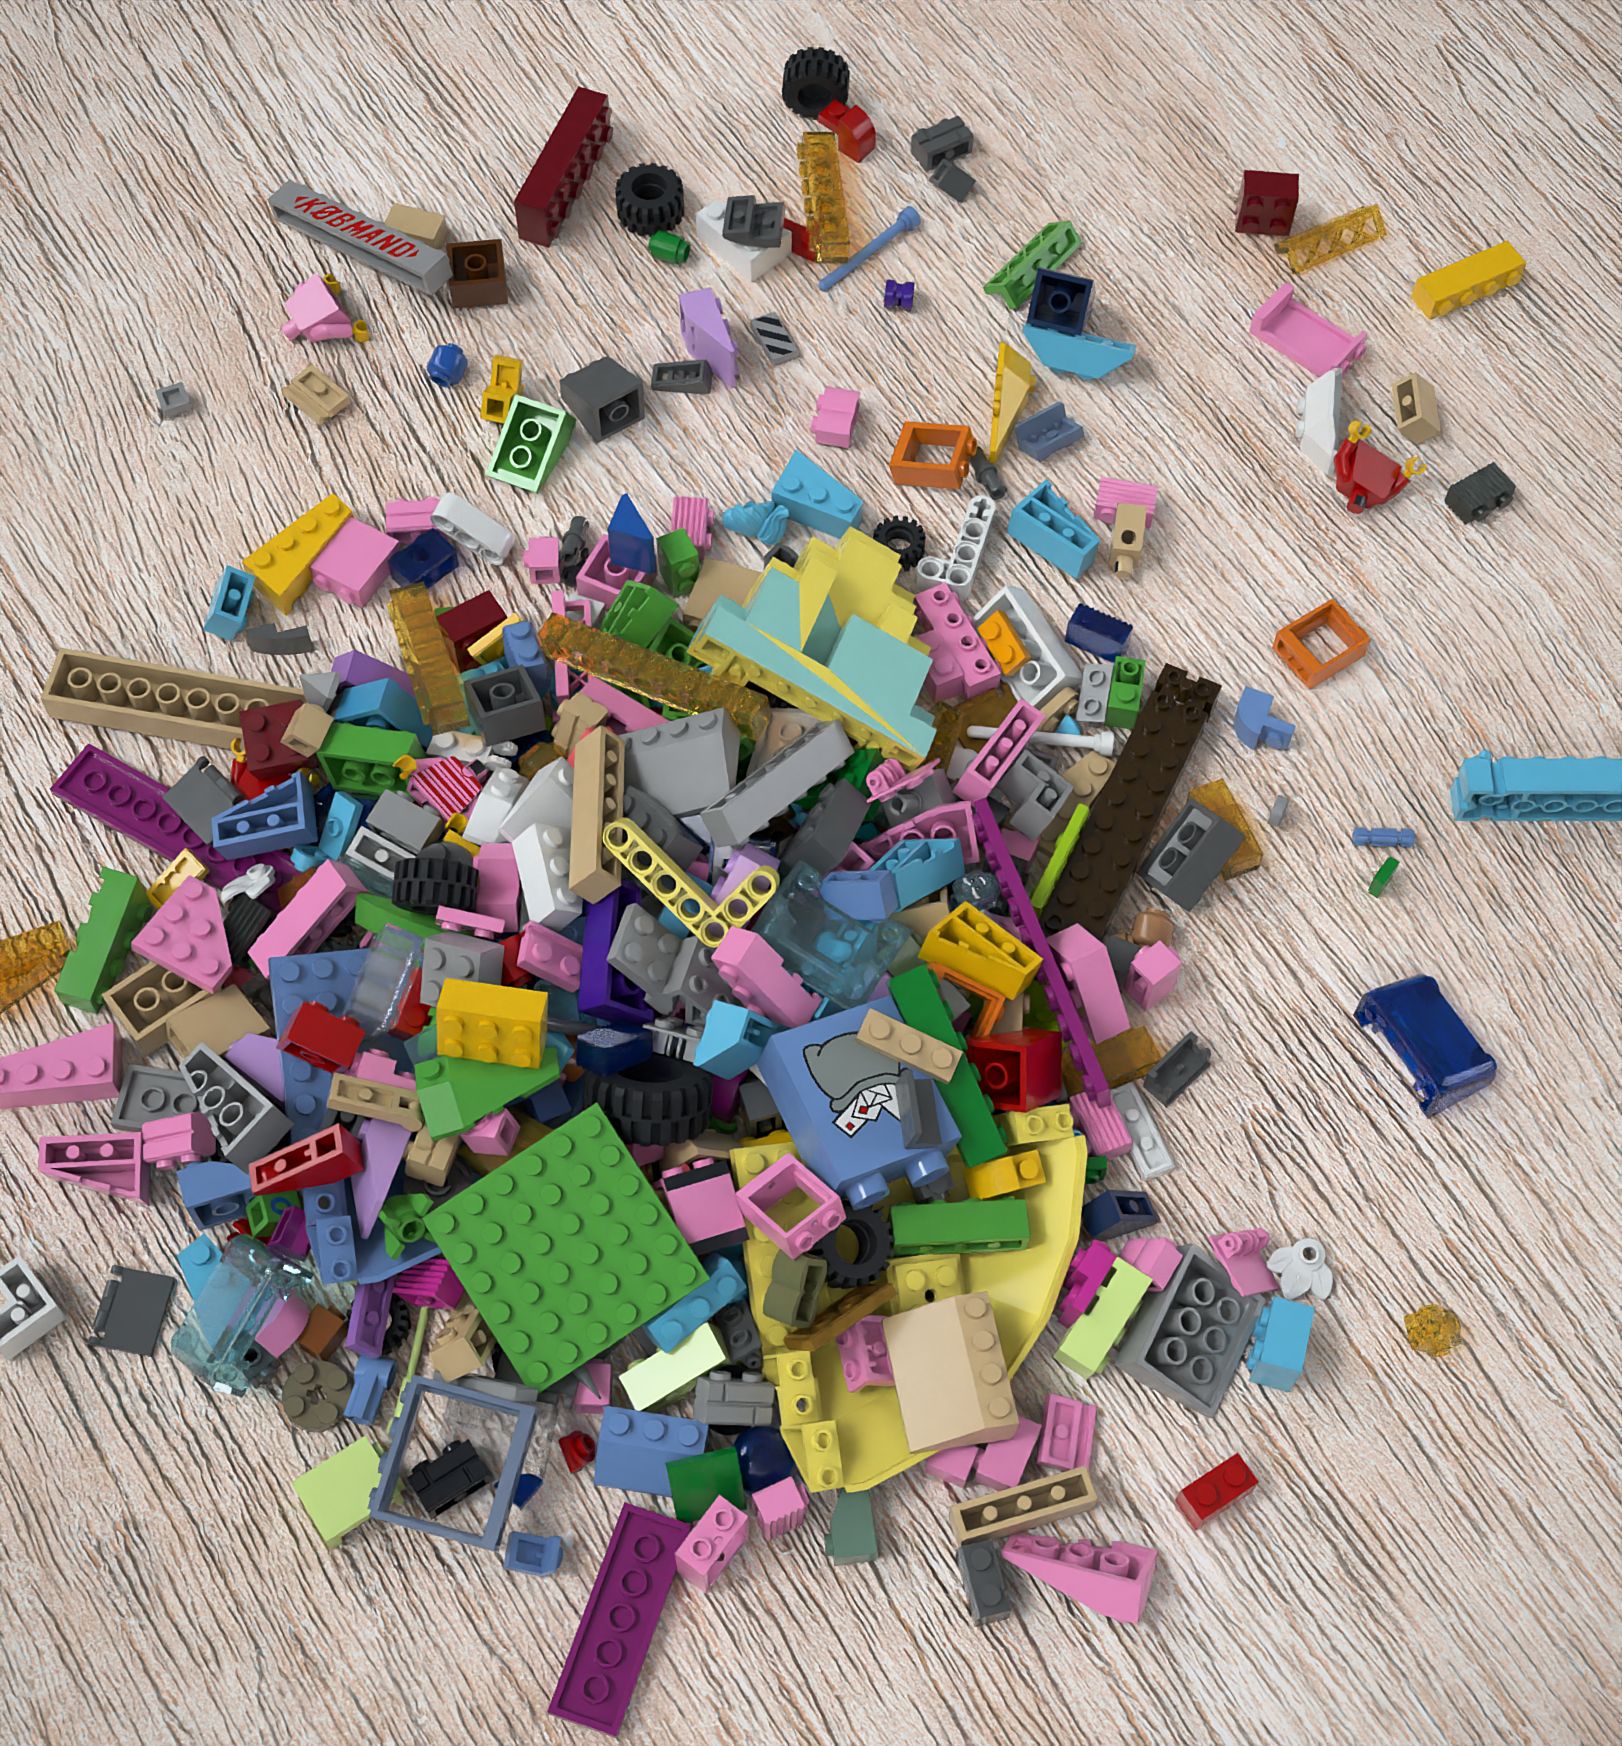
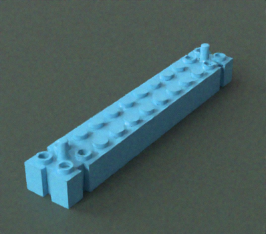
M1483 750L1479 752L1478 756L1464 758L1459 769V777H1455L1450 787L1454 821H1479L1480 818H1491V821H1622V759H1608L1604 756L1592 759H1577L1573 756L1561 759H1546L1542 756L1530 759H1515L1514 757L1506 756L1499 758L1497 762H1492L1491 752Z

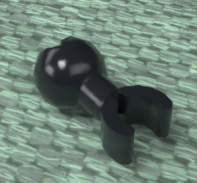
M584 548L581 551L580 561L576 565L565 567L561 573L562 582L570 586V588L577 587L576 577L585 564V560L589 557L588 548Z

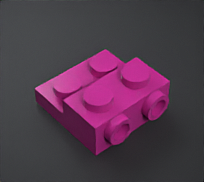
M1093 1240L1088 1249L1080 1248L1075 1257L1073 1256L1066 1273L1068 1277L1062 1285L1068 1292L1058 1306L1062 1313L1057 1320L1058 1323L1067 1329L1084 1313L1117 1258L1103 1242Z

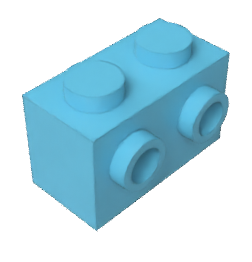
M229 565L226 566L216 583L204 624V631L232 641L237 631L243 632L248 620L245 612L247 608H250L255 595L252 588L256 576Z

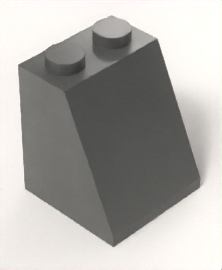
M608 355L591 362L588 366L574 373H569L559 380L562 400L596 443L645 418L642 381Z

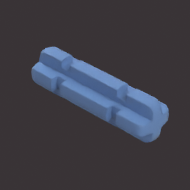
M1367 827L1354 828L1352 838L1353 844L1356 846H1366L1367 843H1370V846L1396 847V844H1399L1400 847H1411L1415 841L1414 830L1401 828L1400 831H1397V828H1371V831H1369Z

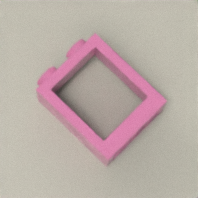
M789 1152L735 1193L743 1215L792 1260L803 1252L808 1251L814 1243L828 1232L836 1229L847 1218L840 1197ZM798 1186L818 1203L820 1207L786 1233L764 1212Z
M719 1495L675 1552L678 1573L706 1594L749 1538L748 1516ZM723 1554L724 1560L718 1561L719 1556Z

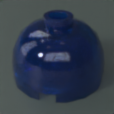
M753 1426L737 1436L732 1447L735 1446L743 1489L747 1495L752 1497V1494L790 1476L794 1480L797 1474V1465L782 1437L780 1429L775 1426Z

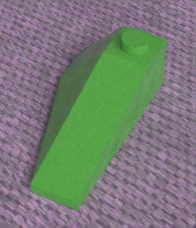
M556 1047L544 1049L539 1069L449 1056L438 1057L414 1065L416 1091L430 1138L433 1142L467 1132L476 1127L474 1122L491 1112L496 1115L505 1110L504 1104L518 1096L526 1098L561 1078L559 1055Z

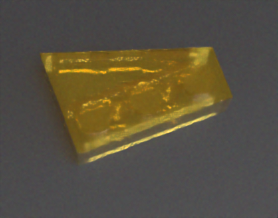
M60 920L0 940V1015L62 971L69 951L73 950L68 932Z

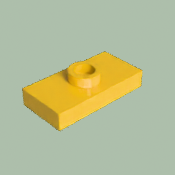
M185 848L151 885L146 894L151 903L159 910L188 875L201 881L210 872V869L191 849Z

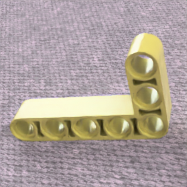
M618 818L603 831L605 846L709 947H718L731 926L741 928L773 896L779 887L780 878L777 871L770 866H759L717 905L632 820ZM615 827H621L626 830L628 834L627 842L621 843L614 838L613 830ZM638 851H646L652 857L651 866H643L637 860ZM762 875L769 878L771 889L763 891L757 888L755 877ZM661 876H672L676 881V889L668 890L664 888L661 884ZM691 898L698 901L700 912L690 913L687 911L684 904L685 900ZM732 900H743L747 904L748 911L744 914L735 912L731 905ZM716 922L721 924L724 928V935L721 937L713 936L708 928L709 923Z

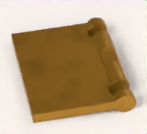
M1006 682L1000 685V690L1003 694L1001 697H999L997 690L992 688L955 705L954 710L957 714L955 718L950 709L942 711L945 721L948 722L964 749H971L979 754L990 740L969 737L967 735L968 727L999 728L1018 703Z

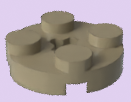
M312 1361L297 1365L293 1373L287 1378L282 1390L284 1412L298 1428L304 1431L318 1433L329 1430V1427L345 1419L344 1412L352 1392V1387L346 1373L337 1365L327 1361ZM318 1388H322V1392L327 1395L326 1399H321L317 1405H313L312 1399L309 1397L310 1393L315 1392Z

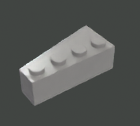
M202 1041L179 1065L191 1092L200 1103L199 1107L203 1115L210 1122L211 1130L215 1138L219 1140L225 1157L246 1175L249 1174L248 1164L264 1158L294 1126V1123Z

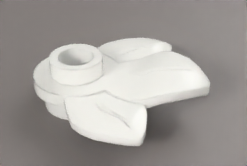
M257 864L247 871V875L236 878L222 889V902H227L230 898L241 892H246L250 898L255 899L275 882V870L271 865L265 866L264 864Z
M1303 1238L1297 1241L1293 1247H1281L1274 1251L1268 1260L1266 1268L1281 1274L1280 1286L1286 1300L1295 1299L1306 1293L1309 1289L1316 1297L1325 1300L1332 1289L1333 1276L1330 1269L1324 1263L1326 1257L1324 1247L1315 1239ZM1311 1249L1315 1254L1314 1259H1305L1303 1250Z

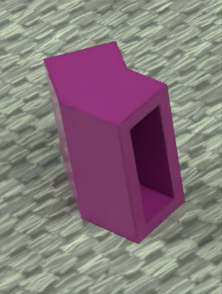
M297 1206L286 1207L268 1246L283 1255L302 1262L306 1261L311 1250L305 1228V1211Z

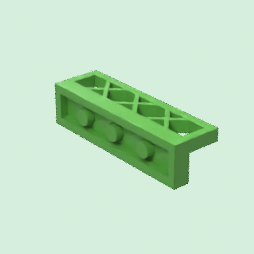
M1071 221L1048 223L983 287L985 293H1001L1009 309L1018 308L1033 293L1038 268L1056 270L1082 244Z

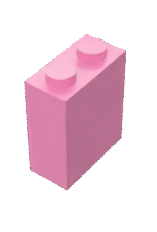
M350 516L309 567L313 582L319 589L338 595L345 603H354L363 608L403 556L398 540Z

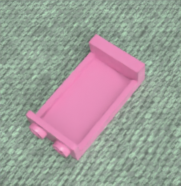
M1285 282L1254 313L1249 333L1318 377L1334 368H1342L1343 377L1349 370L1351 362L1354 359L1359 360L1366 351L1365 341L1367 333L1362 331L1356 338L1292 299L1295 287Z

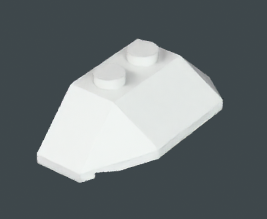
M1342 368L1329 370L1307 386L1304 398L1299 397L1297 414L1301 415V420L1297 421L1295 437H1300L1299 449L1329 476L1333 475L1335 469L1333 459L1338 451Z
M497 767L479 795L462 839L478 845L482 843H510L498 829L529 785L530 781L528 778L519 775L513 769Z

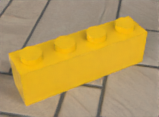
M1507 240L1417 278L1411 298L1429 320L1437 316H1445L1451 310L1461 306H1468L1479 298L1491 296L1502 288L1516 285L1522 278L1527 262Z

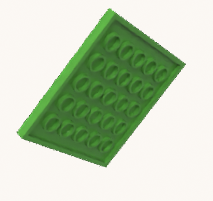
M599 1103L593 1104L421 1218L525 1385L536 1387L538 1394L711 1279Z

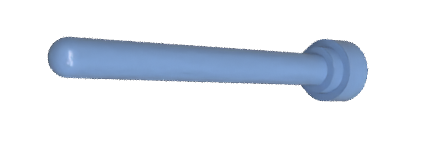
M907 206L899 212L896 222L822 279L819 282V288L822 291L828 290L899 233L915 229L921 224L918 212L911 206Z

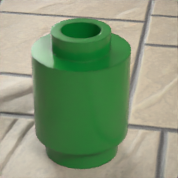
M660 230L657 231L656 235H651L648 243V250L651 251L653 258L673 264H679V262L686 263L691 247L690 242L685 241L684 237Z

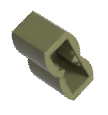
M779 1249L773 1261L772 1282L764 1296L763 1314L791 1327L809 1329L817 1313L818 1293L825 1282L827 1260L806 1252L792 1260L784 1251Z

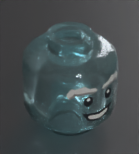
M973 870L954 881L952 885L953 894L950 896V899L955 909L964 901H967L979 911L989 910L996 905L1000 888L991 873Z

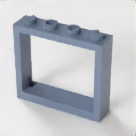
M413 1374L411 1382H406L405 1389L401 1392L400 1403H404L400 1418L395 1416L390 1427L389 1438H393L389 1453L384 1452L379 1462L378 1473L382 1474L378 1488L373 1487L369 1495L370 1501L367 1508L371 1509L369 1517L498 1553L536 1426L539 1410L532 1406ZM425 1392L518 1417L483 1536L389 1511Z

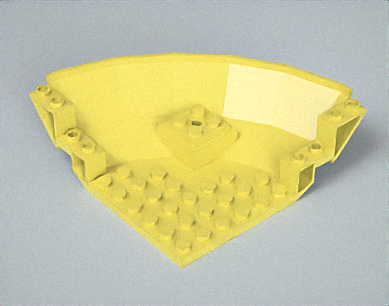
M1069 1104L1038 1107L1027 1113L1009 1111L992 1116L995 1125L1003 1127L1009 1143L1005 1145L1006 1153L986 1162L1038 1149L1044 1171L1045 1183L982 1199V1201H996V1199L1004 1196L1026 1199L1030 1240L1026 1250L940 1255L927 1254L886 1259L890 1264L888 1269L881 1271L880 1274L882 1276L877 1280L870 1281V1283H892L897 1295L868 1315L890 1317L930 1304L925 1299V1292L928 1289L934 1293V1300L931 1303L956 1295L988 1291L1009 1382L1011 1381L1051 1317L1079 1240L1088 1151L1085 1135L1074 1137L1073 1117L1070 1113ZM794 1142L729 1150L735 1193L788 1152L804 1165ZM955 1145L945 1159L955 1188L948 1190L950 1196L942 1199L947 1200L949 1203L963 1202L970 1198L963 1173L965 1166ZM906 1177L892 1181L890 1184L887 1183L890 1193L879 1202L873 1204L872 1211L880 1209L884 1214L881 1218L883 1222L888 1221L890 1206H895L897 1203L905 1201L914 1202L916 1205ZM797 1186L764 1213L787 1233L818 1209L820 1205ZM742 1213L750 1239L742 1242L752 1317L762 1343V1347L759 1348L763 1355L760 1366L764 1379L773 1383L775 1390H777L782 1423L779 1428L810 1492L842 1487L848 1493L868 1490L941 1451L935 1450L909 1454L895 1386H865L856 1393L848 1391L839 1348L836 1344V1337L817 1351L788 1350L783 1339L797 1327H791L763 1314L764 1296L772 1282L773 1261L780 1248ZM841 1225L835 1236L836 1250L843 1260L852 1264L859 1252L858 1239L850 1228ZM825 1282L818 1293L816 1315L856 1287L833 1289L827 1287L828 1282ZM800 1398L805 1402V1409L802 1412L797 1408V1401Z

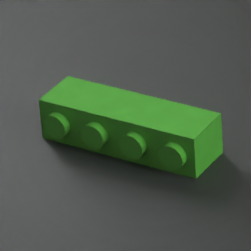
M1012 1196L1000 1197L996 1201H982L980 1198H969L958 1203H949L947 1200H934L929 1204L915 1205L914 1202L905 1201L897 1203L895 1206H890L887 1219L892 1227L889 1229V1236L894 1235L895 1240L894 1243H890V1249L894 1250L893 1257L1026 1250L1030 1240L1026 1199H1016Z

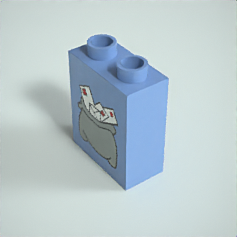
M891 995L772 1035L757 1062L758 1069L805 1167L840 1197L841 1201L848 1198L853 1210L863 1209L885 1198L890 1193L887 1183L908 1176L913 1187H921L945 1175L950 1170L945 1159L962 1137L933 1078L854 1041L870 1008L905 1024ZM912 1069L914 1079H931L942 1141L938 1148H904L895 1084L904 1070Z

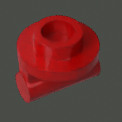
M575 1430L568 1436L558 1440L571 1474L581 1471L585 1465L595 1459V1443L588 1434Z

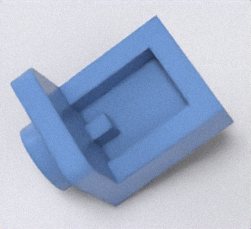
M517 1531L510 1532L508 1534L503 1569L539 1577L555 1573L563 1557V1549L560 1547L561 1537L553 1535L545 1538Z

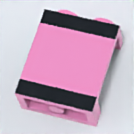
M713 1157L694 1162V1169L683 1172L681 1166L662 1172L663 1179L653 1182L654 1189L663 1187L672 1218L696 1256L750 1240L726 1160L714 1163Z

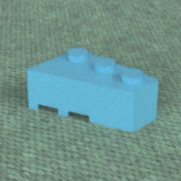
M1046 479L1013 508L1007 534L1077 579L1093 564L1100 539L1079 515L1075 517L1067 508L1068 502L1063 497L1059 498L1052 491V484Z
M960 838L900 840L869 869L892 870L898 907L892 913L901 911L903 908L965 875Z

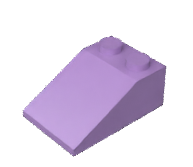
M372 1118L371 1121L366 1119L363 1121L357 1139L361 1145L364 1170L351 1176L360 1236L366 1240L383 1205L412 1132L403 1128L401 1124Z

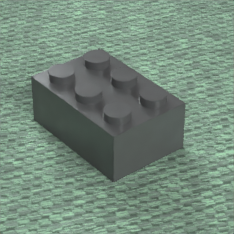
M631 785L623 794V818L632 820L686 872L703 847L657 799ZM623 829L622 843H625L628 841V834L626 830ZM638 851L637 860L643 866H651L652 857L646 851ZM622 863L621 869L629 876V878H630L639 888H641V889H643V890H645V891H647V892L653 894V893ZM670 875L661 876L663 887L673 890L676 886L675 879Z

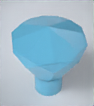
M1068 714L1065 715L1057 730L1053 732L1082 735L1080 724Z

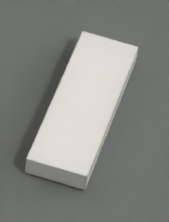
M1132 1081L1111 1089L1110 1095L1133 1140L1130 1154L1144 1182L1174 1171L1176 1166L1134 1082Z

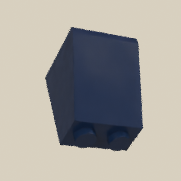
M1039 267L1026 323L1081 336L1091 316L1096 294L1094 280Z

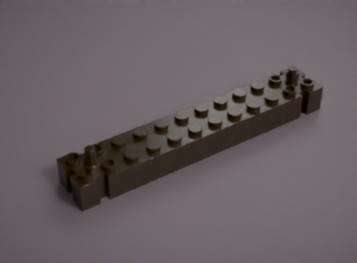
M1165 663L1156 682L1155 690H1152L1038 920L1045 938L1078 923L1101 943L1103 942L1203 734L1206 722L1208 723L1217 705L1222 685L1203 677H1199L1198 681L1195 682L1187 678L1188 671Z

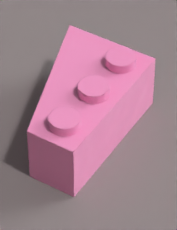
M595 676L579 691L590 697L593 703L598 702L608 708L604 727L610 726L617 736L670 722Z
M1078 923L1047 937V943L1087 1036L1095 1044H1098L1129 1029V1021L1106 946Z
M731 926L711 957L719 969V975L729 983L733 989L732 994L743 1003L745 1008L777 1024L790 1028L807 1024L823 1000L817 993H808L801 986L803 979L797 973L791 976L781 966L784 959L758 933Z
M142 1132L39 1137L38 1171L49 1179L149 1206L150 1163H145L142 1160V1144H145V1141L142 1140Z

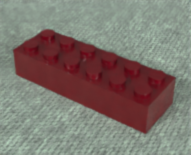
M578 86L514 200L519 239L549 248L553 239L558 238L564 219L569 218L575 199L578 200L581 196L583 184L591 178L594 164L596 161H600L606 142L609 143L612 139L613 127L610 124L612 108L609 107L607 94Z

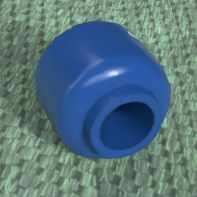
M452 343L439 345L434 349L426 366L427 372L430 374L429 378L441 387L448 388L450 385H457L465 373L468 360L463 354V349Z

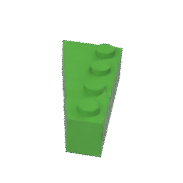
M104 866L99 875V878L104 879L99 894L93 892L88 903L92 906L89 920L87 923H80L76 933V945L78 948L76 951H69L54 990L62 1004L98 1015L102 1005H106L102 994L111 989L116 977L118 978L122 975L125 968V959L129 951L132 950L131 942L138 935L143 923H147L152 914L151 902L139 878Z

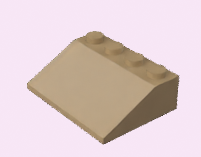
M988 1291L952 1296L881 1320L909 1454L1006 1440L1014 1437L1019 1426V1419Z

